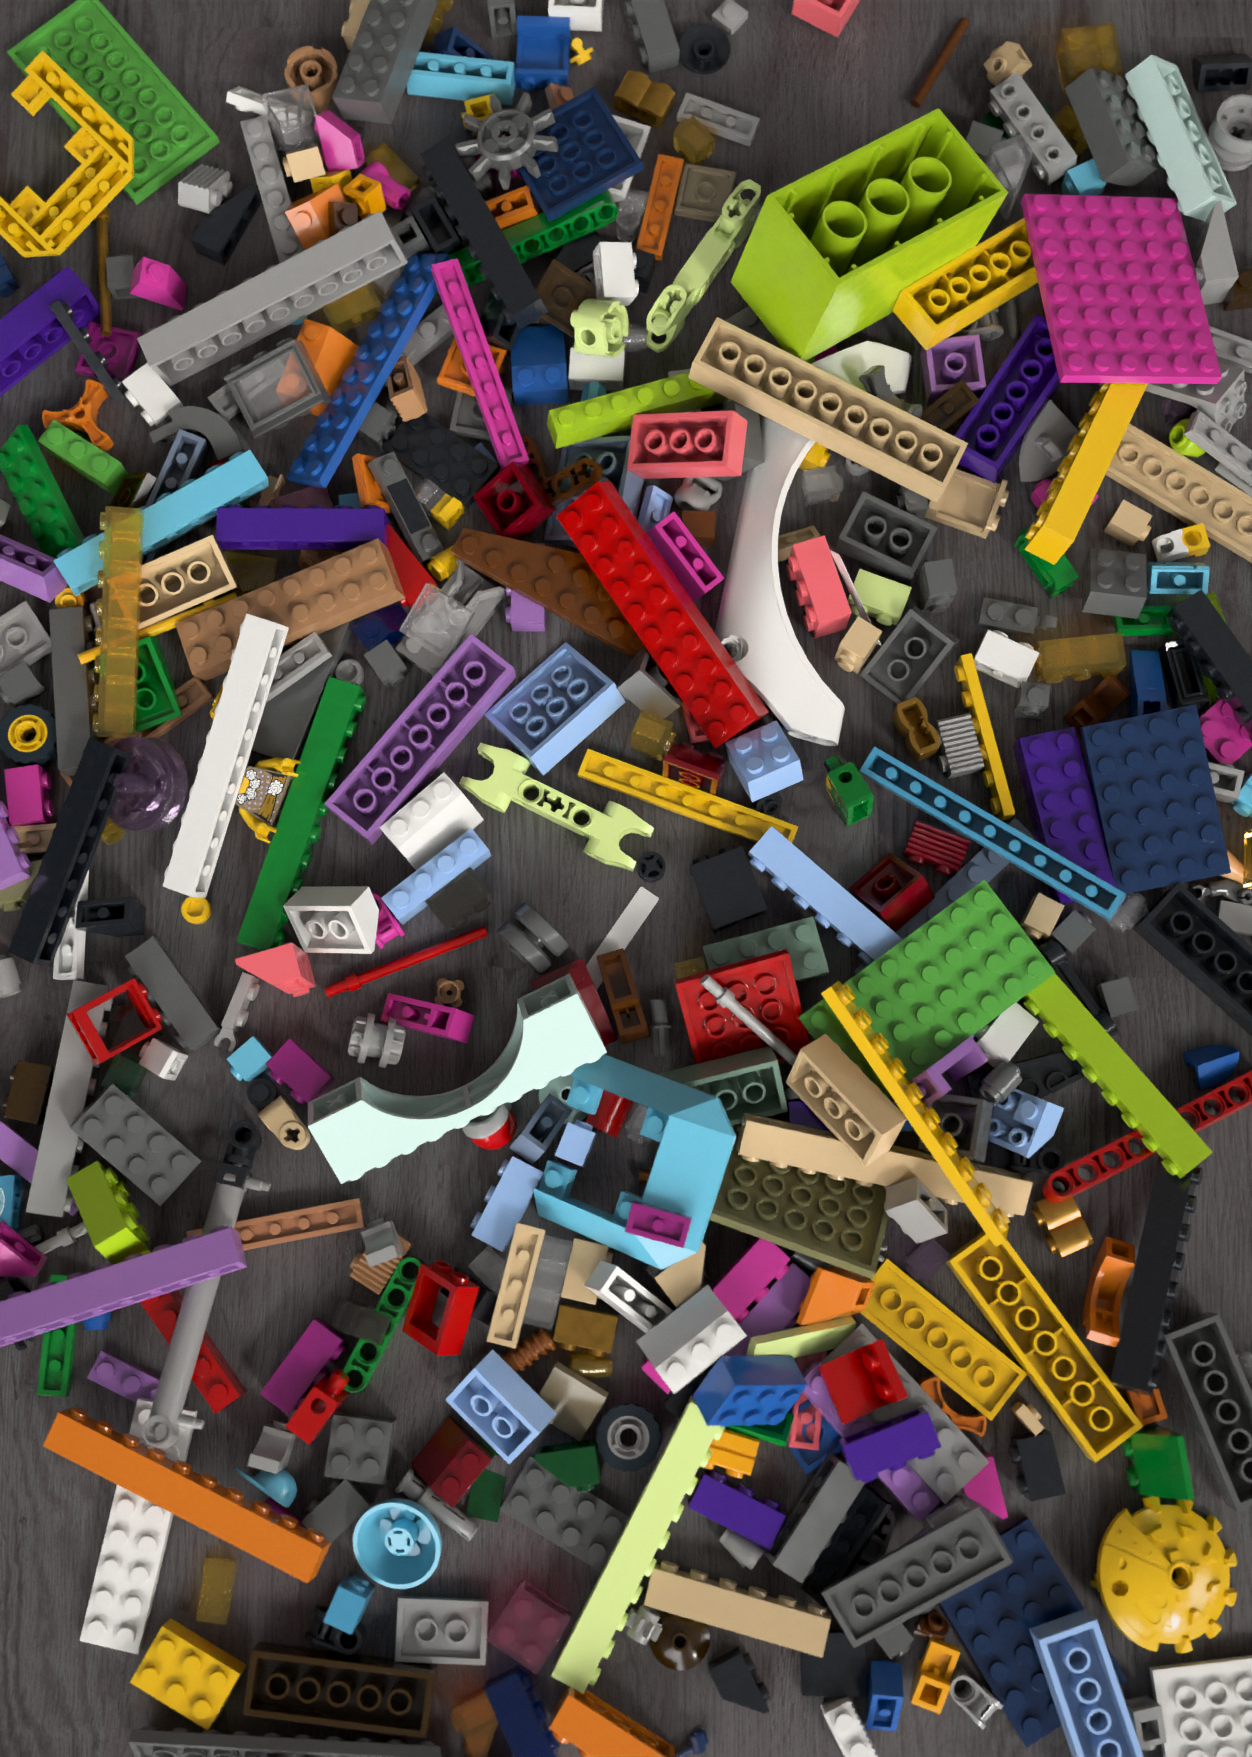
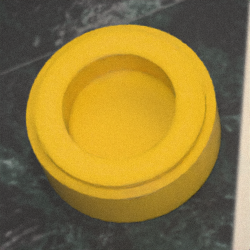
M189 896L181 906L183 917L192 924L206 922L212 912L209 901L200 897Z

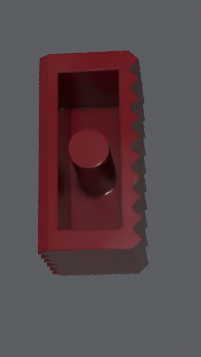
M917 819L913 824L902 855L907 856V861L918 866H923L924 863L935 867V872L950 876L951 873L956 874L960 870L971 839Z

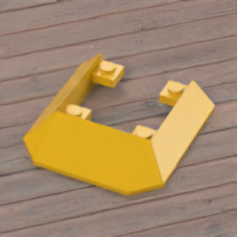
M42 50L25 68L29 75L11 95L32 116L50 98L63 108L81 126L79 131L64 146L81 165L46 202L29 186H26L11 204L0 195V235L23 257L60 256L134 177V139Z

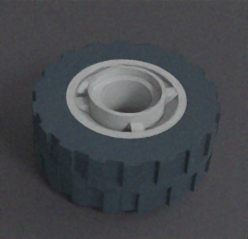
M623 1403L612 1407L603 1415L597 1426L596 1443L598 1452L603 1457V1460L614 1469L634 1472L643 1467L645 1468L654 1460L660 1449L661 1429L658 1420L649 1409L637 1403ZM626 1428L633 1429L637 1434V1441L633 1445H625L620 1439L621 1432Z

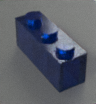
M520 1665L488 1680L484 1690L514 1757H557V1749L560 1748V1743L552 1735L553 1731H549L544 1721L547 1718V1714L540 1700L536 1702L531 1692L534 1689V1685L527 1671L523 1673Z

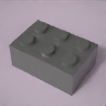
M863 491L838 538L835 550L910 585L938 527Z

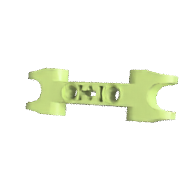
M748 179L736 187L724 203L721 216L706 233L676 276L673 284L667 286L660 294L647 316V347L659 353L671 345L683 329L685 318L706 292L729 259L733 250L739 247L745 240L758 218L759 205L757 204L761 196V186ZM744 189H751L756 195L750 201L748 198L743 200L740 193ZM653 334L657 336L666 334L667 336L666 341L661 344L654 343L651 338Z
M484 743L479 744L477 748L478 753L495 766L493 774L488 779L482 781L462 776L459 782L462 788L473 794L483 804L502 813L506 812L510 802L513 801L588 838L589 840L583 852L606 865L634 871L637 862L620 850L619 842L624 835L629 833L651 838L654 832L652 826L639 818L630 809L612 801H608L603 813L526 776L525 773L531 763L524 757L508 749ZM536 789L539 791V796L535 800H527L524 798L527 790ZM545 795H547V801L553 805L561 802L562 810L557 809L553 812L551 805L544 801ZM583 813L588 815L590 819L587 824L578 825L574 822L576 815Z

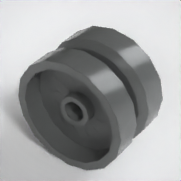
M523 903L514 912V916L524 929L521 931L512 922L506 921L496 933L524 964H528L538 974L542 975L551 966L550 958L541 949L544 947L549 953L559 957L569 945L547 921L530 906Z

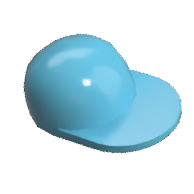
M237 1466L234 1468L241 1476L286 1508L290 1506L296 1497V1482L292 1475L284 1469L277 1474L262 1470L253 1477Z

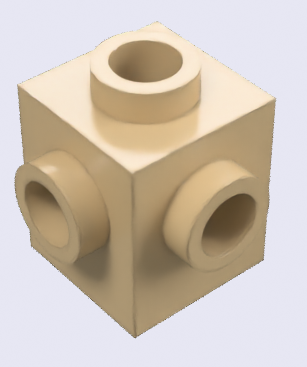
M1009 41L994 49L990 54V58L983 64L988 71L987 77L994 86L999 85L1017 71L1022 77L1033 66L1020 44Z

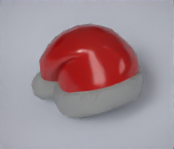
M506 1102L498 1106L495 1111L488 1115H479L471 1119L466 1126L462 1127L463 1132L480 1148L496 1150L507 1145L512 1140L517 1129V1119L511 1112L512 1102Z

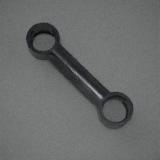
M1049 938L1037 946V949L1056 972L1055 974L1111 1037L1117 1034L1118 1029L1114 1021L1097 1005L1067 962L1068 958L1060 944L1055 939Z

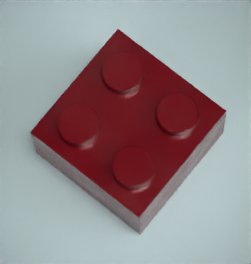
M514 461L473 495L496 534L517 540H522L556 511L530 468Z

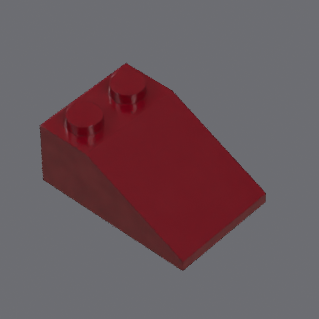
M681 742V745L674 743L664 757L662 776L716 796L726 770L727 761H724L721 755L714 752H707L705 754L696 751L697 747L686 742Z
M583 958L530 981L535 991L570 974L600 1033L604 1046L617 1041Z

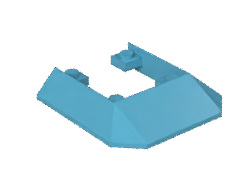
M603 1054L596 1062L585 1063L577 1067L570 1075L574 1080L566 1105L595 1115L603 1090L647 1106L648 1110L640 1135L660 1142L659 1149L643 1198L628 1191H621L614 1215L570 1197L569 1194L577 1170L554 1160H547L539 1188H533L538 1216L661 1270L699 1252L736 1139L720 1098ZM636 1201L692 1217L684 1249L626 1233L625 1228L632 1202Z

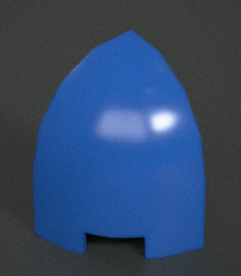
M1208 1045L1184 1052L1183 1056L1186 1067L1192 1065L1196 1074L1193 1082L1202 1090L1226 1080L1231 1075L1239 1061L1240 1051L1224 1045Z

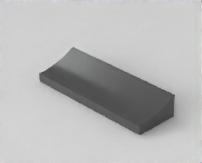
M359 618L319 634L332 656L265 704L252 746V753L269 759L291 758L300 761L328 678L335 677L336 667L343 658ZM294 645L284 648L283 653L292 648Z

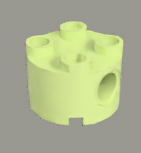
M588 298L581 303L578 310H573L570 321L574 327V350L576 353L612 358L620 356L626 343H621L623 336L628 337L629 331L627 310L624 305H619L620 301Z

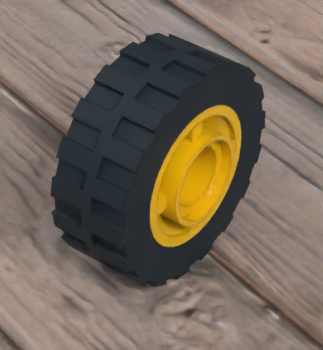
M28 704V706L21 705L14 710H10L2 718L0 724V749L15 765L22 767L31 765L46 767L50 765V762L58 758L56 722L54 715L50 711H46L44 707L39 705L38 707L33 704ZM36 732L35 738L26 742L27 736L30 733Z

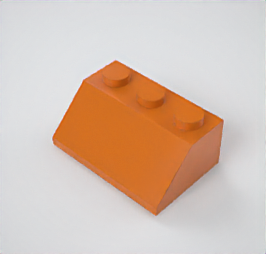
M305 319L297 340L303 342L329 396H331L341 382L344 371L353 361L359 346L332 327ZM293 353L289 357L276 390L282 405L285 406L312 393ZM321 403L311 408V413L309 414L319 416L324 412L328 404Z

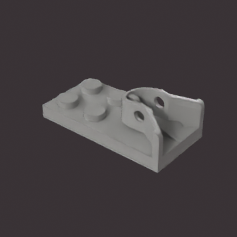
M456 559L458 568L395 648L397 653L431 677L436 675L470 634L475 637L478 635L506 598L503 587H495L458 559Z

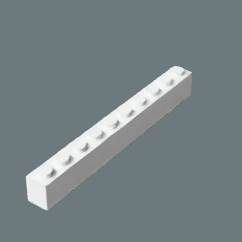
M246 614L240 626L239 639L231 655V665L228 674L223 681L220 701L215 707L212 727L206 736L204 753L198 762L196 779L189 792L190 798L186 811L181 818L178 837L173 844V854L165 870L163 887L190 897L206 898L289 627L250 614Z

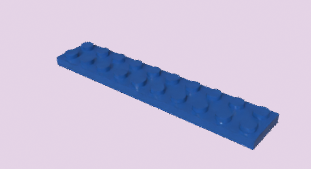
M418 254L411 256L407 260L408 263L405 264V269L400 278L394 283L391 294L382 304L380 313L375 322L369 327L366 338L362 345L357 348L353 361L344 371L337 389L331 394L332 402L319 415L315 428L304 441V447L299 456L291 464V470L286 478L293 484L321 488L327 487L438 290L431 272L432 264L452 260L447 254Z

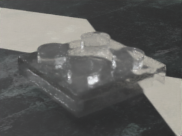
M426 583L399 631L442 660L447 661L470 624L475 612L433 584Z

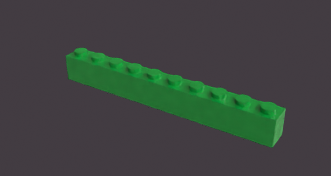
M332 677L328 678L300 758L301 764H298L295 772L298 774V777L293 778L276 827L277 832L273 835L237 938V942L241 945L260 951L283 945L285 933L282 932L285 923L290 922L283 906L303 887V880L301 879L303 871L308 869L311 864L312 853L310 851L313 842H318L322 830L319 826L322 816H326L329 811L324 803L328 800L331 790L337 788L340 778L337 772L340 764L346 762L349 752L346 746L349 738L355 736L358 723L355 722L358 712L364 710L367 698L364 696L365 693L359 685Z

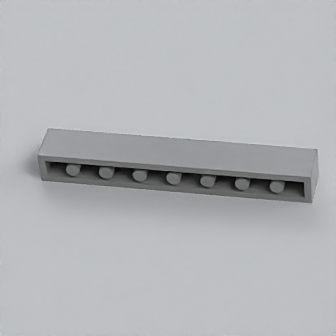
M73 980L67 1013L108 992L109 986ZM113 998L87 1011L101 1039H105L108 1022H103L105 1011H111ZM67 1015L26 1208L27 1213L60 1218L64 1217V1212H70L73 1195L68 1194L69 1185L66 1179L79 1171V1165H74L76 1153L82 1154L84 1140L70 1129V1125L87 1108V1097L94 1096L97 1079L91 1077L93 1068H99L100 1063L94 1065Z

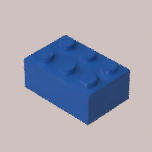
M720 1356L694 1393L693 1398L707 1426L776 1425L784 1420L786 1413L799 1400L801 1393L808 1384L793 1356Z

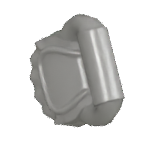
M710 477L685 478L682 486L677 489L674 500L682 510L708 511L710 506L721 497L723 487L719 481ZM693 479H696L715 493L710 495L707 490H704L696 483H692Z

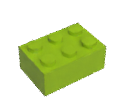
M97 1160L66 1179L94 1247L110 1263L115 1265L125 1262L124 1258L133 1254L146 1255L151 1253L147 1241L150 1240L149 1234L142 1224H138L137 1219L140 1218V1214L132 1202L129 1203L127 1199L131 1195L130 1191L122 1180L118 1182L115 1173L110 1167L105 1169Z

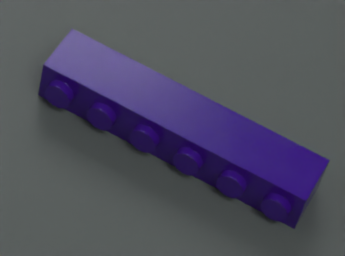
M228 505L226 508H217L216 541L222 549L351 550L377 538L388 547V516L385 509H381L379 506L368 505L364 509H353L351 506L340 505L337 506V509H330L320 505H312L309 508H298L293 505H284L281 508H270L266 505L243 508L239 505Z

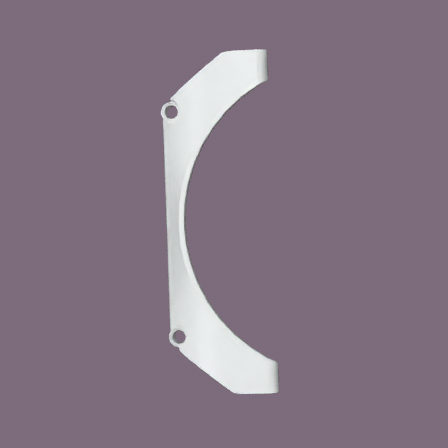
M865 341L812 363V365L865 392L867 391L859 381V377L870 367L883 365L885 366L886 382L890 384V390L895 395L906 392L912 356L905 351L881 343ZM759 414L765 462L748 470L715 634L723 646L729 650L730 656L754 691L788 730V735L825 746H837L845 707L817 674L795 636L786 612L778 571V534L786 495L798 467L815 442Z

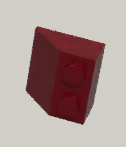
M892 853L886 855L848 888L850 893L894 932L898 931L935 898L923 875Z
M449 1416L411 1462V1465L429 1488L453 1508L495 1455Z

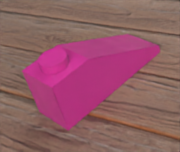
M388 993L380 1020L388 1022L389 1017L395 1018L396 1024L405 1028L467 1044L475 1016L456 1008Z

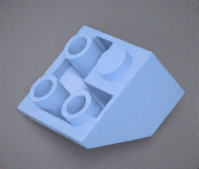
M1014 1089L1003 1102L999 1101L997 1105H994L988 1141L1030 1158L1054 1136L1064 1108L1021 1090Z

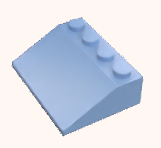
M565 642L488 710L484 716L544 776L625 703V700L611 679Z

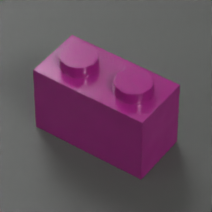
M288 1039L265 1064L271 1069L268 1074L280 1085L285 1082L292 1089L289 1094L300 1104L308 1103L320 1097L336 1080L300 1045L291 1039Z

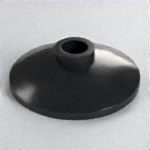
M698 25L690 28L682 35L678 45L680 61L688 70L697 74H712L719 71L726 65L730 57L731 47L727 36L720 29L710 25Z

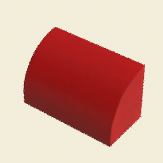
M603 1090L596 1114H589L585 1123L617 1139L634 1101Z

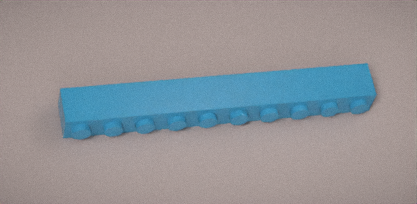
M875 746L859 770L868 779L1108 921L1112 920L1126 898L1124 892Z

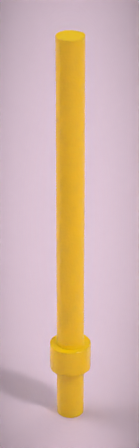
M236 593L228 594L216 600L213 598L208 599L201 606L81 652L77 656L81 664H85L97 659V656L149 636L176 628L175 623L237 598Z

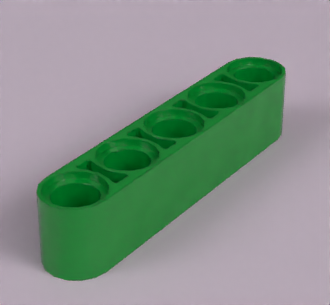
M415 1256L407 1257L397 1265L343 1370L348 1377L352 1370H358L363 1376L362 1384L359 1386L353 1385L349 1380L344 1387L347 1392H359L370 1383L410 1304L417 1276L413 1279L407 1277L404 1273L405 1265L408 1262H414L420 1269V1265L425 1264L420 1258ZM396 1288L402 1290L405 1294V1300L402 1305H396L391 1300V1292ZM382 1315L387 1316L391 1321V1327L388 1332H383L377 1327V1319ZM366 1343H372L376 1346L377 1354L375 1358L370 1359L364 1355L363 1347Z

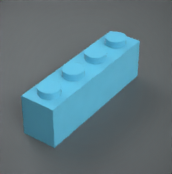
M419 52L407 82V91L410 95L464 101L495 93L501 105L512 106L515 89L514 62Z

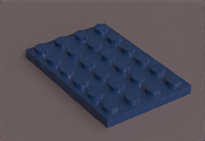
M1196 704L1080 728L1100 826L1117 889L1127 894L1173 885L1178 882L1183 883L1231 873Z
M1026 1516L999 1534L1014 1558L1013 1563L939 1603L995 1697L1003 1705L1004 1712L1027 1748L1061 1726L1030 1629L1084 1610V1607L1032 1522ZM1106 1645L1119 1686L1121 1687L1129 1681Z

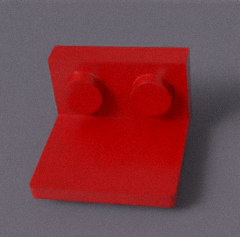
M883 1339L867 1344L819 1366L820 1374L843 1424L908 1397Z

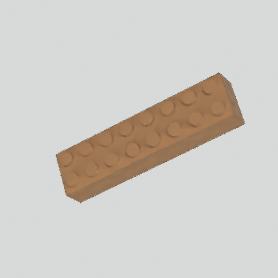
M377 538L175 623L192 675L207 681L228 672L231 665V655L236 648L240 635V626L246 614L289 627L283 646L284 649L299 643L314 631L317 634L323 633L406 597L389 549Z

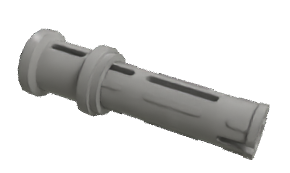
M410 1468L394 1491L396 1493L402 1492L412 1501L422 1505L469 1542L480 1525L468 1518L456 1507L452 1508L426 1483L413 1475L414 1471Z

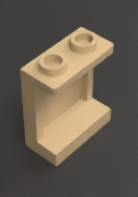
M955 469L946 490L938 502L929 501V508L925 518L986 539L989 531H995L1001 516L996 513L998 507H1004L1010 491L1005 490L1008 481L1003 479L1001 484H994L984 478Z

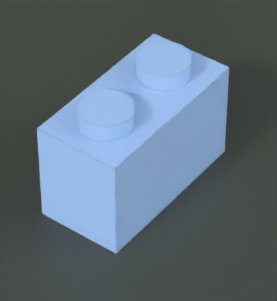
M577 1119L575 1124L568 1122L555 1156L584 1167L597 1136L596 1133L592 1132V1125Z

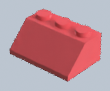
M293 943L235 959L236 965L285 993L293 994V997L310 993L309 988L316 987L308 954Z

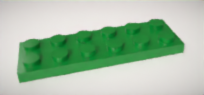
M18 425L0 450V469L41 552L57 559L60 552L68 548L75 549L83 544L82 541L85 538L29 426Z

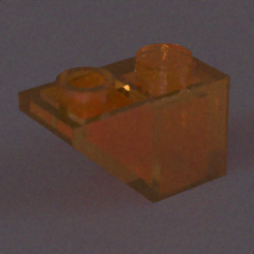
M488 1685L455 1701L452 1708L453 1713L450 1714L454 1728L457 1732L462 1731L466 1740L463 1746L467 1757H487L500 1718V1711Z

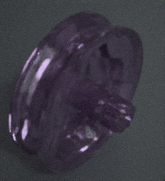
M133 736L119 741L114 747L131 753L132 757L126 773L116 774V779H113V787H116L115 790L118 794L109 817L118 826L133 831H156L169 826L179 816L187 798L188 775L181 755L174 746L159 738ZM135 762H137V764L140 767V770L137 773H135L134 770ZM135 795L140 798L136 806L133 805Z

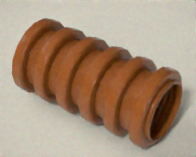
M541 1326L539 1332H532V1337L523 1338V1343L517 1342L516 1348H508V1353L502 1352L500 1357L516 1373L519 1370L523 1372L526 1365H533V1360L539 1361L542 1354L546 1356L548 1355V1350L554 1351L556 1349V1344L546 1328Z

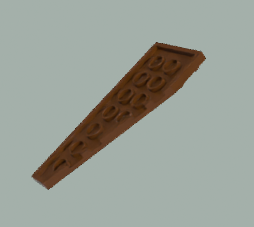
M463 528L450 550L451 556L544 607V609L632 659L644 645L580 553Z

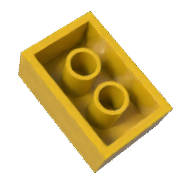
M170 1619L161 1627L130 1683L204 1729L209 1730L220 1715L245 1671L247 1664L175 1620Z

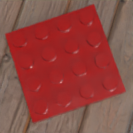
M787 949L674 980L695 1064L769 1046L727 1007H721L714 1000L715 996L700 984L701 979L707 974L722 988L727 987L735 994V999L797 1056L800 1049L810 1044L807 1030L798 1019L803 1012ZM773 1050L777 1058L778 1064L787 1062L775 1050Z

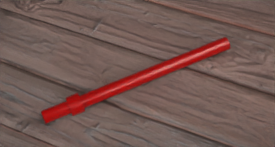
M482 926L360 974H349L344 976V980L324 987L325 993L329 998L347 990L353 992L360 989L363 984L488 937L486 929Z

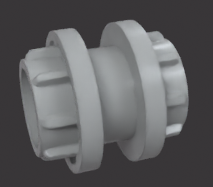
M368 1013L367 1017L357 1016L354 1019L347 1049L348 1054L357 1057V1062L362 1064L365 1063L366 1056L378 1058V1067L386 1068L387 1064L396 1065L399 1063L406 1034L405 1027L396 1024L395 1018L389 1017L387 1025L374 1022L375 1014Z

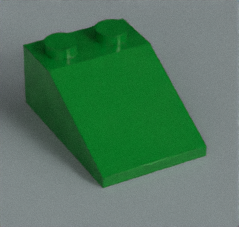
M149 636L97 656L129 735L183 715L169 666L157 636Z
M1160 1425L1144 1426L1121 1443L1124 1456H1128L1129 1468L1126 1469V1478L1129 1487H1133V1491L1146 1496L1194 1500L1183 1435Z

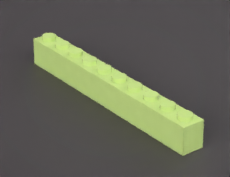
M693 1396L690 1397L554 1664L551 1676L584 1694L588 1684L594 1686L601 1672V1669L597 1667L601 1658L607 1659L615 1644V1641L611 1639L616 1630L622 1631L629 1617V1614L625 1612L629 1603L636 1604L643 1589L639 1584L644 1575L650 1576L657 1560L653 1556L657 1548L664 1549L671 1534L667 1529L671 1521H678L684 1509L681 1501L685 1493L692 1494L698 1481L695 1474L699 1466L705 1468L712 1454V1451L708 1449L712 1440L718 1441L725 1429L723 1426L706 1425Z

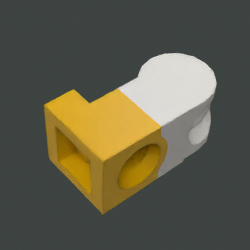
M1204 523L1171 531V533L1161 535L1152 540L1157 561L1160 563L1171 562L1193 555L1195 557L1205 555L1210 548Z

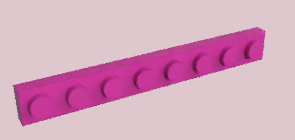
M458 258L432 264L431 272L500 467L503 470L512 461L522 465L528 464L529 458Z

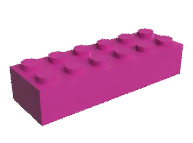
M757 1237L715 1282L711 1290L737 1324H740L749 1314V1311L746 1309L753 1300L758 1303L770 1290L767 1285L773 1278L780 1280L790 1268L787 1263L791 1259L774 1243ZM646 1358L641 1363V1369L668 1394L671 1389L655 1370L649 1359Z

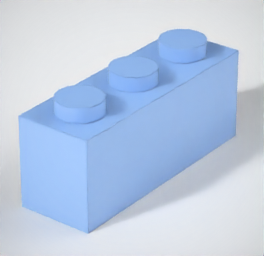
M512 1156L510 1161L505 1159L497 1174L501 1176L497 1187L491 1185L484 1198V1201L488 1203L484 1212L478 1211L470 1225L474 1229L472 1236L502 1252L505 1251L513 1236L516 1222H520L534 1195L533 1188L538 1187L544 1172Z

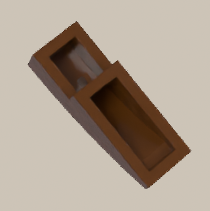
M624 949L596 956L622 1045L649 1037L648 1027Z

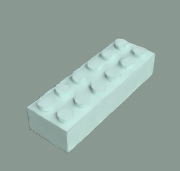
M1150 55L1125 74L1129 84L1127 85V90L1137 102L1138 116L1146 123L1148 128L1147 137L1158 151L1157 160L1167 172L1168 178L1166 180L1170 189L1176 193L1179 211L1183 215L1205 221L1216 202H1222L1224 212L1237 203L1177 65Z

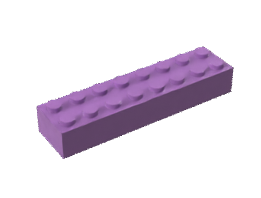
M470 634L324 804L333 814L373 845L383 834L380 827L412 800L516 678L514 667L474 635Z

